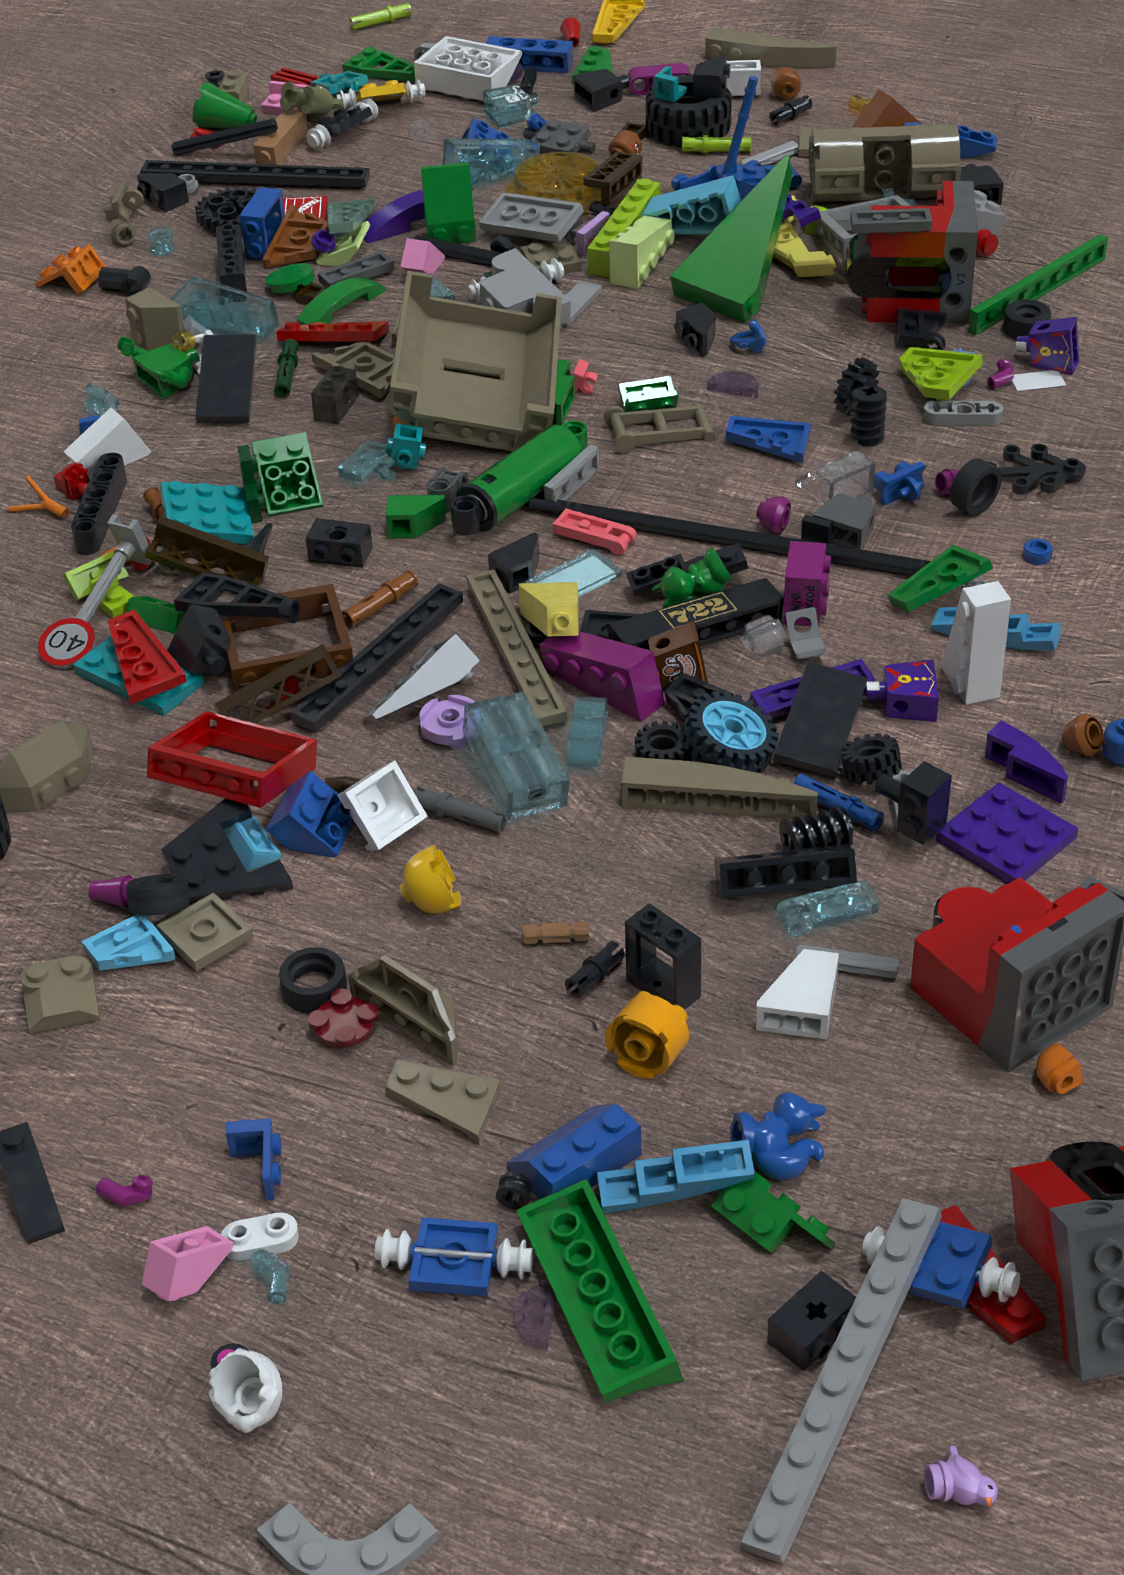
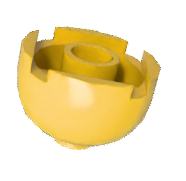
M435 844L420 850L408 860L403 871L405 883L400 884L402 895L407 903L413 901L418 909L428 914H441L461 906L459 890L454 893L452 891V882L456 881L443 852L440 849L436 850Z

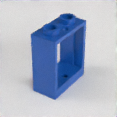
M259 187L239 215L246 259L262 260L285 216L282 189Z

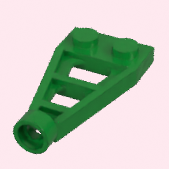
M374 47L364 48L362 52L352 56L350 60L342 64L343 72L352 71L365 74L368 78L415 81L414 64L387 52L376 50ZM381 62L386 63V65L380 69L374 68Z

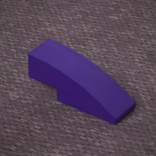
M420 189L406 194L387 204L366 221L370 223V227L364 240L369 244L410 232L411 222L425 219L423 191Z
M1002 720L987 733L985 758L1006 767V778L1061 804L1065 801L1068 775L1058 761L1044 747L1027 734Z

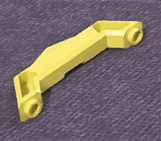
M794 217L786 218L780 225L773 257L791 267L797 277L835 275L833 269L837 267L832 255L826 256L824 251L809 252L791 224Z

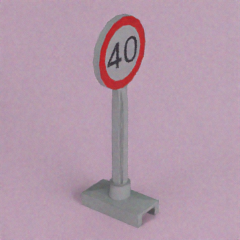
M112 514L107 523L118 544L114 550V556L75 618L58 620L48 626L41 634L38 642V653L45 664L57 669L72 668L74 663L93 650L97 644L96 633L88 622L125 561L130 560L146 565L151 563L152 560L145 558V552L149 544L138 520L133 519L128 526L121 523L118 515Z

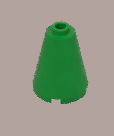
M205 82L200 87L198 92L202 93L200 100L195 99L192 120L196 123L195 126L231 129L257 122V114H255V109L211 83Z

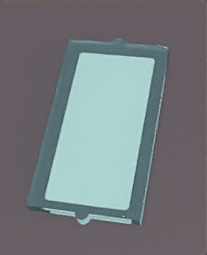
M592 549L525 581V583L578 582L579 597L622 576V570L615 566L610 558H605L595 549Z

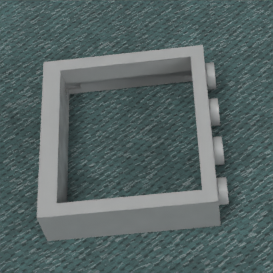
M898 195L820 211L821 218L815 221L816 236L845 263H850L851 260L848 252L850 243L858 235H850L847 232L852 230L850 222L851 211L871 210V205H911Z

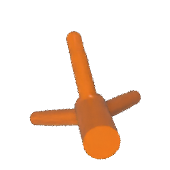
M26 476L25 479L42 499V502L39 504L9 506L7 508L8 512L47 509L62 519H65L69 514V509L48 498L30 476Z

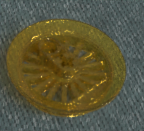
M573 152L539 154L523 161L516 168L515 178L507 185L505 192L548 199L558 198L562 201L581 203L584 210L581 215L585 216L590 214L589 206L593 201L598 200L601 202V188L583 186V178L596 169L599 164L588 156Z

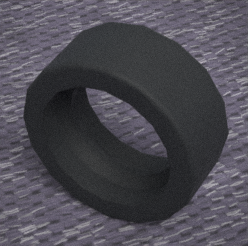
M981 458L968 461L958 471L950 488L952 505L971 516L980 515L986 511L999 493L1002 482L1000 469Z
M309 947L294 952L281 964L279 971L281 992L284 1001L295 1010L311 1013L325 1002L331 1000L332 992L337 989H347L344 963L342 958L334 951L322 947ZM311 972H324L333 976L329 982L315 988H302L294 984L297 978Z

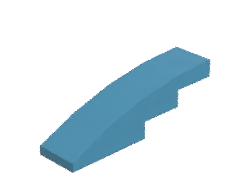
M957 607L939 608L931 624L932 630L950 636ZM1028 614L1009 615L1006 648L1056 650L1062 634L1060 623L1030 624Z
M749 1140L672 1149L673 1156L635 1161V1168L597 1172L603 1213H610L672 1202L719 1190L755 1178Z

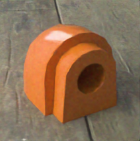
M1054 1042L1039 1055L1036 1062V1073L1048 1091L1065 1094L1084 1083L1080 1063L1074 1058L1073 1054L1059 1043Z

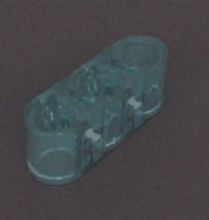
M575 697L567 741V766H600L608 714L607 698Z

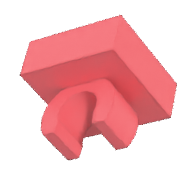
M579 359L572 375L574 376L575 396L579 388L583 393L591 394L594 386L586 381L595 384L598 377L594 372H586L589 362Z

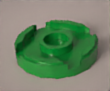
M292 264L271 272L265 281L267 288L271 292L288 293L296 291L298 289L297 285L302 283L303 286L309 285L314 280L315 274L312 266L309 264Z

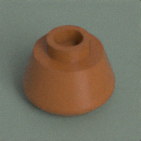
M1089 713L1080 714L1066 724L1062 732L1063 744L1076 754L1091 757L1096 755L1103 745L1104 733L1098 719Z

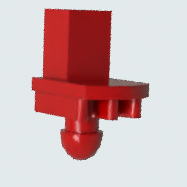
M74 462L69 464L63 471L53 476L56 488L63 491L66 498L75 501L84 495L89 483L88 470L84 468L82 463Z

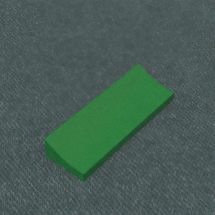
M587 1179L516 1210L604 1402L607 1403L642 1389L684 1381L678 1361Z

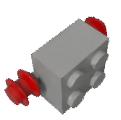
M974 190L978 230L976 252L981 257H987L997 249V237L1007 215L999 210L1000 206L998 204L988 201L986 194Z

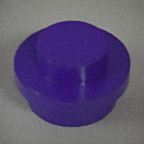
M327 230L317 231L311 239L313 247L323 253L333 251L336 245L334 235L330 234Z

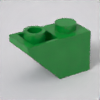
M388 495L385 515L388 538H417L445 522V495Z

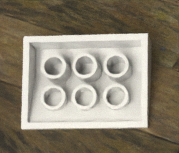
M445 36L414 62L415 83L419 79L420 84L424 83L425 90L429 92L437 91L445 95L462 96L464 99L481 100L483 103H493L497 99L496 97L503 94L522 56V51Z

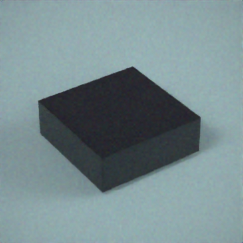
M805 515L802 519L801 539L831 544L832 521Z

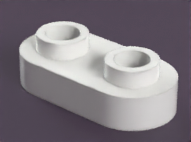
M273 1213L235 1221L227 1225L221 1235L233 1241L232 1250L228 1253L227 1257L234 1261H245L289 1251L297 1244L299 1239L297 1222L294 1217L287 1213Z

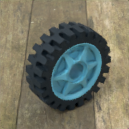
M717 691L712 692L710 696L706 693L694 701L684 720L681 729V740L685 742V750L692 751L690 757L694 761L701 759L700 763L722 765L761 773L776 749L779 734L776 732L777 726L775 723H771L772 717L769 714L763 715L764 709L760 705L756 708L753 707L754 701L748 699L744 702L742 701L743 696L738 694L731 698L730 692H723L722 696H720Z

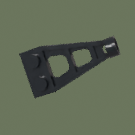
M204 572L174 599L175 610L186 612L190 604L216 609L219 616L275 617L282 622L293 624L297 622L300 615V603L298 600L289 599L286 596L228 576ZM225 591L237 594L231 602H215ZM251 599H255V600L261 601V603H248V602H249Z

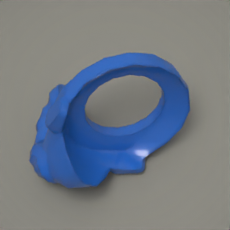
M752 320L749 323L750 331L736 333L730 338L731 345L738 346L739 349L749 347L754 353L762 352L767 342L763 328L756 320Z

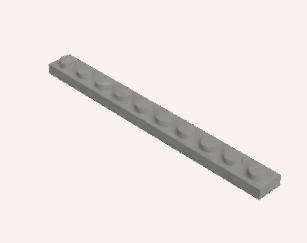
M905 1198L902 1199L741 1540L744 1551L784 1564L941 1221L940 1207Z

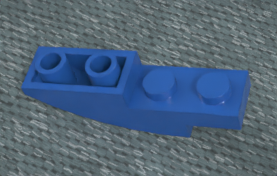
M905 122L904 126H906V125H922V124L917 123V122H912V123ZM964 125L957 126L960 140V158L985 155L996 150L997 136L988 131L979 132L971 130Z

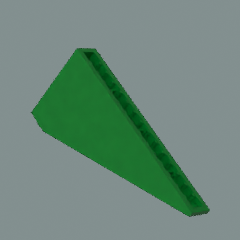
M785 155L670 275L674 295L696 304L703 303L711 310L744 323L758 312L761 307L792 179L790 156Z

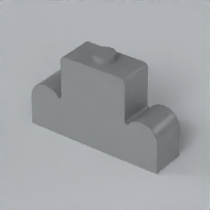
M516 248L499 254L492 259V276L479 282L481 305L532 314L536 293L562 297L560 325L570 322L571 301Z

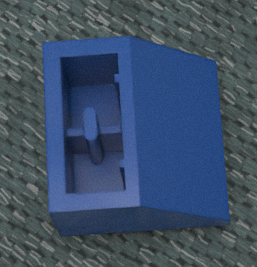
M310 771L287 788L266 831L291 851L334 858L339 854L354 820L350 815V809H345L337 795L339 794Z

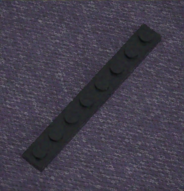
M437 584L339 670L342 675L340 678L314 691L290 712L292 722L316 733L462 604L463 593L443 584Z

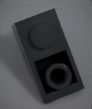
M721 55L696 64L693 74V96L721 97L722 90L727 88V78H730L731 67L730 64H727V55Z
M140 173L137 175V190L142 193L144 199L161 210L168 212L189 203L186 181L173 173Z
M700 303L676 311L674 329L677 336L681 337L702 357L708 355L715 338L716 314L706 305Z
M534 532L488 554L489 570L495 569L504 589L509 594L518 590L519 584L533 583L540 558L538 534Z

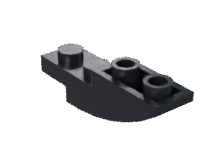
M739 543L716 551L730 575L749 569ZM678 554L627 572L626 576L633 594L644 597L666 598L662 591L652 592V588L661 583L667 570L674 566L687 573L689 572L688 567L703 560L704 555L684 562L682 555Z

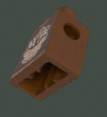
M694 621L649 638L650 651L654 653L662 689H667L681 672L708 683Z

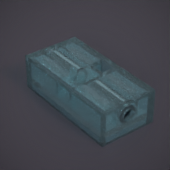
M524 692L464 704L463 733L502 812L508 815L507 820L567 806L570 778Z

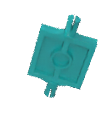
M346 71L334 75L321 74L320 79L311 81L310 84L314 88L316 85H320L330 91L332 97H336V95L340 94V90L345 91L351 88L353 91H358L362 88L361 86L369 84L365 74Z

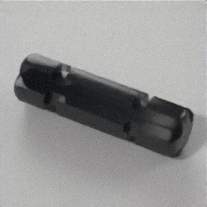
M528 66L526 68L520 85L521 90H523L522 92L532 93L537 78L536 67L531 68Z

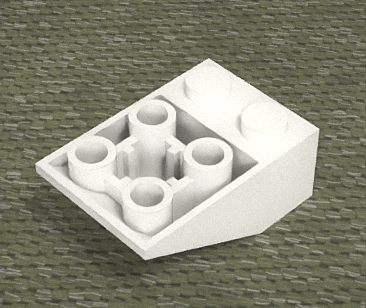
M760 60L727 61V64H730L731 67L730 78H727V88L730 90L731 96H744V89L747 87L749 76L758 78L756 94L754 96L761 95Z

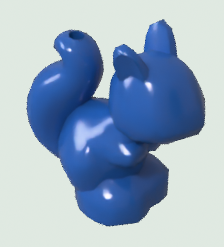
M790 1092L782 1093L776 1096L773 1112H766L761 1121L757 1122L747 1111L735 1113L730 1126V1142L749 1140L752 1161L768 1178L777 1181L794 1179L805 1171L809 1158H813L816 1161L822 1160L824 1149L818 1141L813 1139H801L790 1146L788 1138L789 1136L803 1134L807 1130H819L820 1124L813 1118L824 1115L826 1108L820 1104L809 1103L799 1095Z

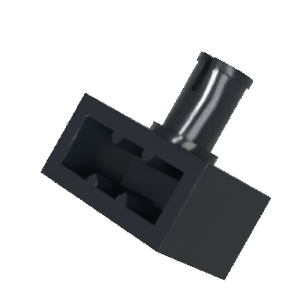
M923 761L901 782L891 778L888 774L881 775L875 785V792L898 803L896 831L922 845H925L947 824L952 775L926 761Z

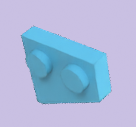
M146 915L130 917L82 941L85 953L99 971L168 962L175 959L174 949Z

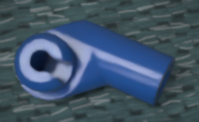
M535 112L527 119V127L532 131L540 130L547 121Z

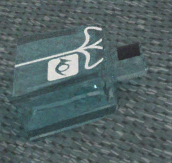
M516 85L483 90L484 111L499 128L527 120L531 116L530 107L539 105V97L536 92L526 94Z

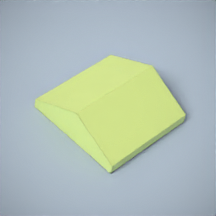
M368 221L361 223L355 231L349 232L347 236L337 237L334 234L336 243L334 250L328 253L320 252L316 260L317 264L339 266L348 263L359 249L370 227V223Z

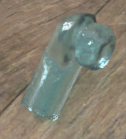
M265 1249L257 1250L251 1257V1265L256 1269L257 1274L269 1283L267 1299L275 1304L285 1302L290 1276L289 1266L274 1253H269Z

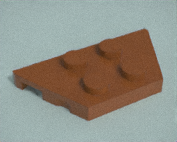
M290 205L262 259L264 268L317 258L319 251L313 247L311 239L319 230L329 231L328 221L315 217L314 214L308 211L304 215L298 212L297 206Z

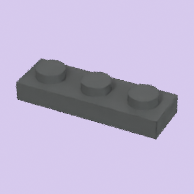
M929 208L851 211L850 213L852 232L861 235L880 232L895 234L908 231L913 233L932 231V217Z
M379 251L319 272L318 280L324 287L329 288L338 282L350 278L369 279L374 276H381L395 269L394 260L383 251Z

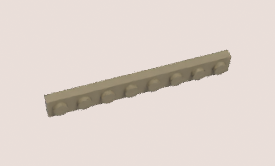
M495 569L466 575L467 585L537 728L567 721V711Z

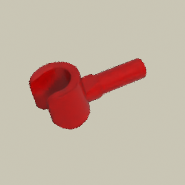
M291 677L285 681L283 691L291 694L301 692L299 682L294 677ZM281 695L279 703L283 702L289 697ZM276 700L267 706L266 709L274 707Z

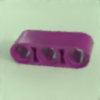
M684 63L641 66L629 70L627 77L632 93L635 95H646L648 90L654 85V76L666 66L672 67V76L675 77L677 75L689 76L691 75L690 70ZM637 79H643L640 83H634Z

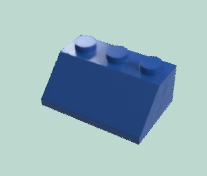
M617 1103L595 1105L509 1160L507 1167L512 1172L529 1178L533 1186L532 1192L539 1199L587 1179L592 1188L598 1184L597 1172L619 1170L642 1155L641 1125Z

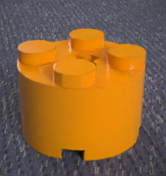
M641 991L625 1005L605 1031L606 1048L609 1053L611 1050L614 1051L619 1058L616 1063L633 1076L642 1079H652L654 1075H662L668 1070L688 1043L687 1013L678 1005H672L658 996Z

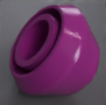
M784 496L767 498L765 502H761L756 513L757 519H760V525L774 535L783 532L790 518L791 503Z

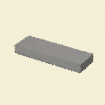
M590 444L544 485L545 500L555 502L558 499L567 500L600 470L599 447Z

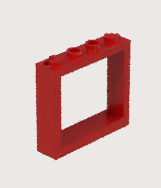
M206 711L148 747L147 778L262 808L287 790L291 784L308 772L316 769L317 739ZM210 719L217 721V725L210 727ZM211 745L276 762V764L261 772L196 755L195 753ZM254 781H258V786L254 785Z

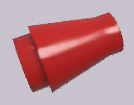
M569 17L563 20L560 31L566 41H573V47H577L580 43L581 25L578 20Z

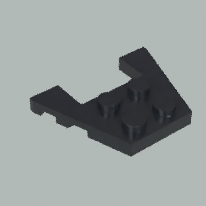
M229 799L222 800L161 849L162 857L170 872L187 878L189 905H193L212 893L221 900L232 899L231 895L250 892L254 896L264 894V890L280 888L281 891L293 889L292 880L280 859L248 873L226 836L224 829L233 826L236 822H243L252 818L251 809L248 804Z

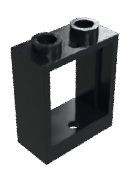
M650 903L626 920V980L641 991L658 996L672 1005L682 1007L684 1010L701 997V938ZM656 947L673 958V968L656 956Z

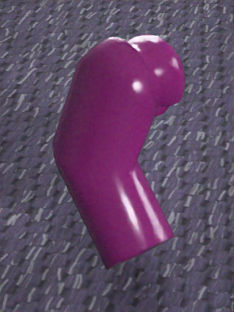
M1005 358L997 361V374L987 378V385L991 390L1008 384L1013 380L1014 366H1011L1010 359Z
M139 1175L133 1178L132 1185L122 1186L104 1177L98 1182L96 1193L118 1206L125 1207L147 1201L153 1193L151 1189L153 1181L149 1176Z

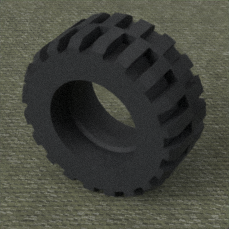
M677 75L676 77H679V85L687 87V92L677 101L670 102L654 98V85L648 90L645 97L646 125L648 126L649 134L658 142H664V144L669 146L676 145V147H682V137L697 138L708 135V137L720 138L724 137L731 128L732 96L728 88L722 90L721 97L693 96V75Z

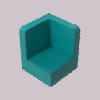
M666 66L654 76V98L675 102L687 92L686 86L679 85V77L672 76V67Z

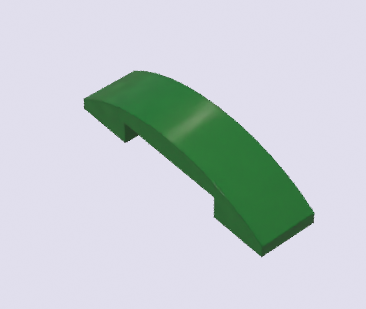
M357 277L343 280L316 296L301 312L297 322L300 325H308L312 322L329 324L333 322L332 312L359 297L370 301L386 292V287L368 278Z

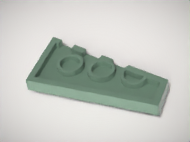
M375 198L328 203L329 233L342 237L349 235V232L355 231L376 208Z

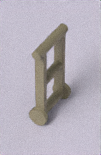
M695 403L690 407L624 412L620 406H611L603 414L605 423L613 427L616 434L613 442L617 452L623 454L631 452L636 445L695 439L712 441L715 438L714 431L700 403ZM696 418L700 427L669 430L666 421ZM654 422L658 431L628 433L623 424Z

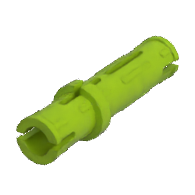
M408 2L394 7L389 5L383 10L349 17V23L358 21L357 24L350 25L352 31L387 21L389 23L395 22V19L412 16V10L403 12L404 9L411 8Z
M708 135L697 138L682 137V152H703V154L708 152H729L733 137L713 138L708 137ZM751 137L742 138L739 152H751Z

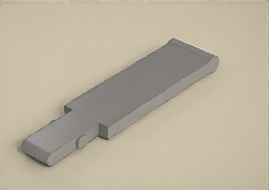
M579 280L565 295L571 301L570 322L560 325V329L562 327L567 328L602 293L603 286Z

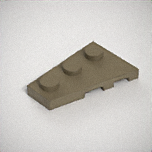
M397 1059L385 1085L386 1096L420 1114L428 1113L440 1119L442 1126L450 1130L457 1128L468 1134L469 1140L479 1145L500 1094L501 1083L500 1080Z

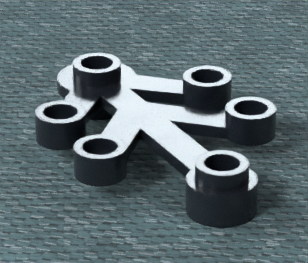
M1041 443L1031 446L1030 457L1032 459L1021 455L1020 448L1016 445L1005 446L1003 449V459L1007 462H1014L1020 465V467H998L1002 477H1016L1013 479L1012 491L1020 495L1028 493L1029 488L1040 480V490L1042 492L1054 493L1063 482H1079L1086 472V466L1078 459L1068 458L1063 460L1049 454L1048 447ZM1037 461H1043L1049 465H1043ZM988 462V463L994 465L995 467H997V465H996L995 463Z

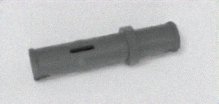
M417 786V789L415 788L414 794L424 809L436 812L438 817L446 818L449 816L499 834L506 827L508 819L506 813H500L453 798V795L448 792L440 794L421 786Z

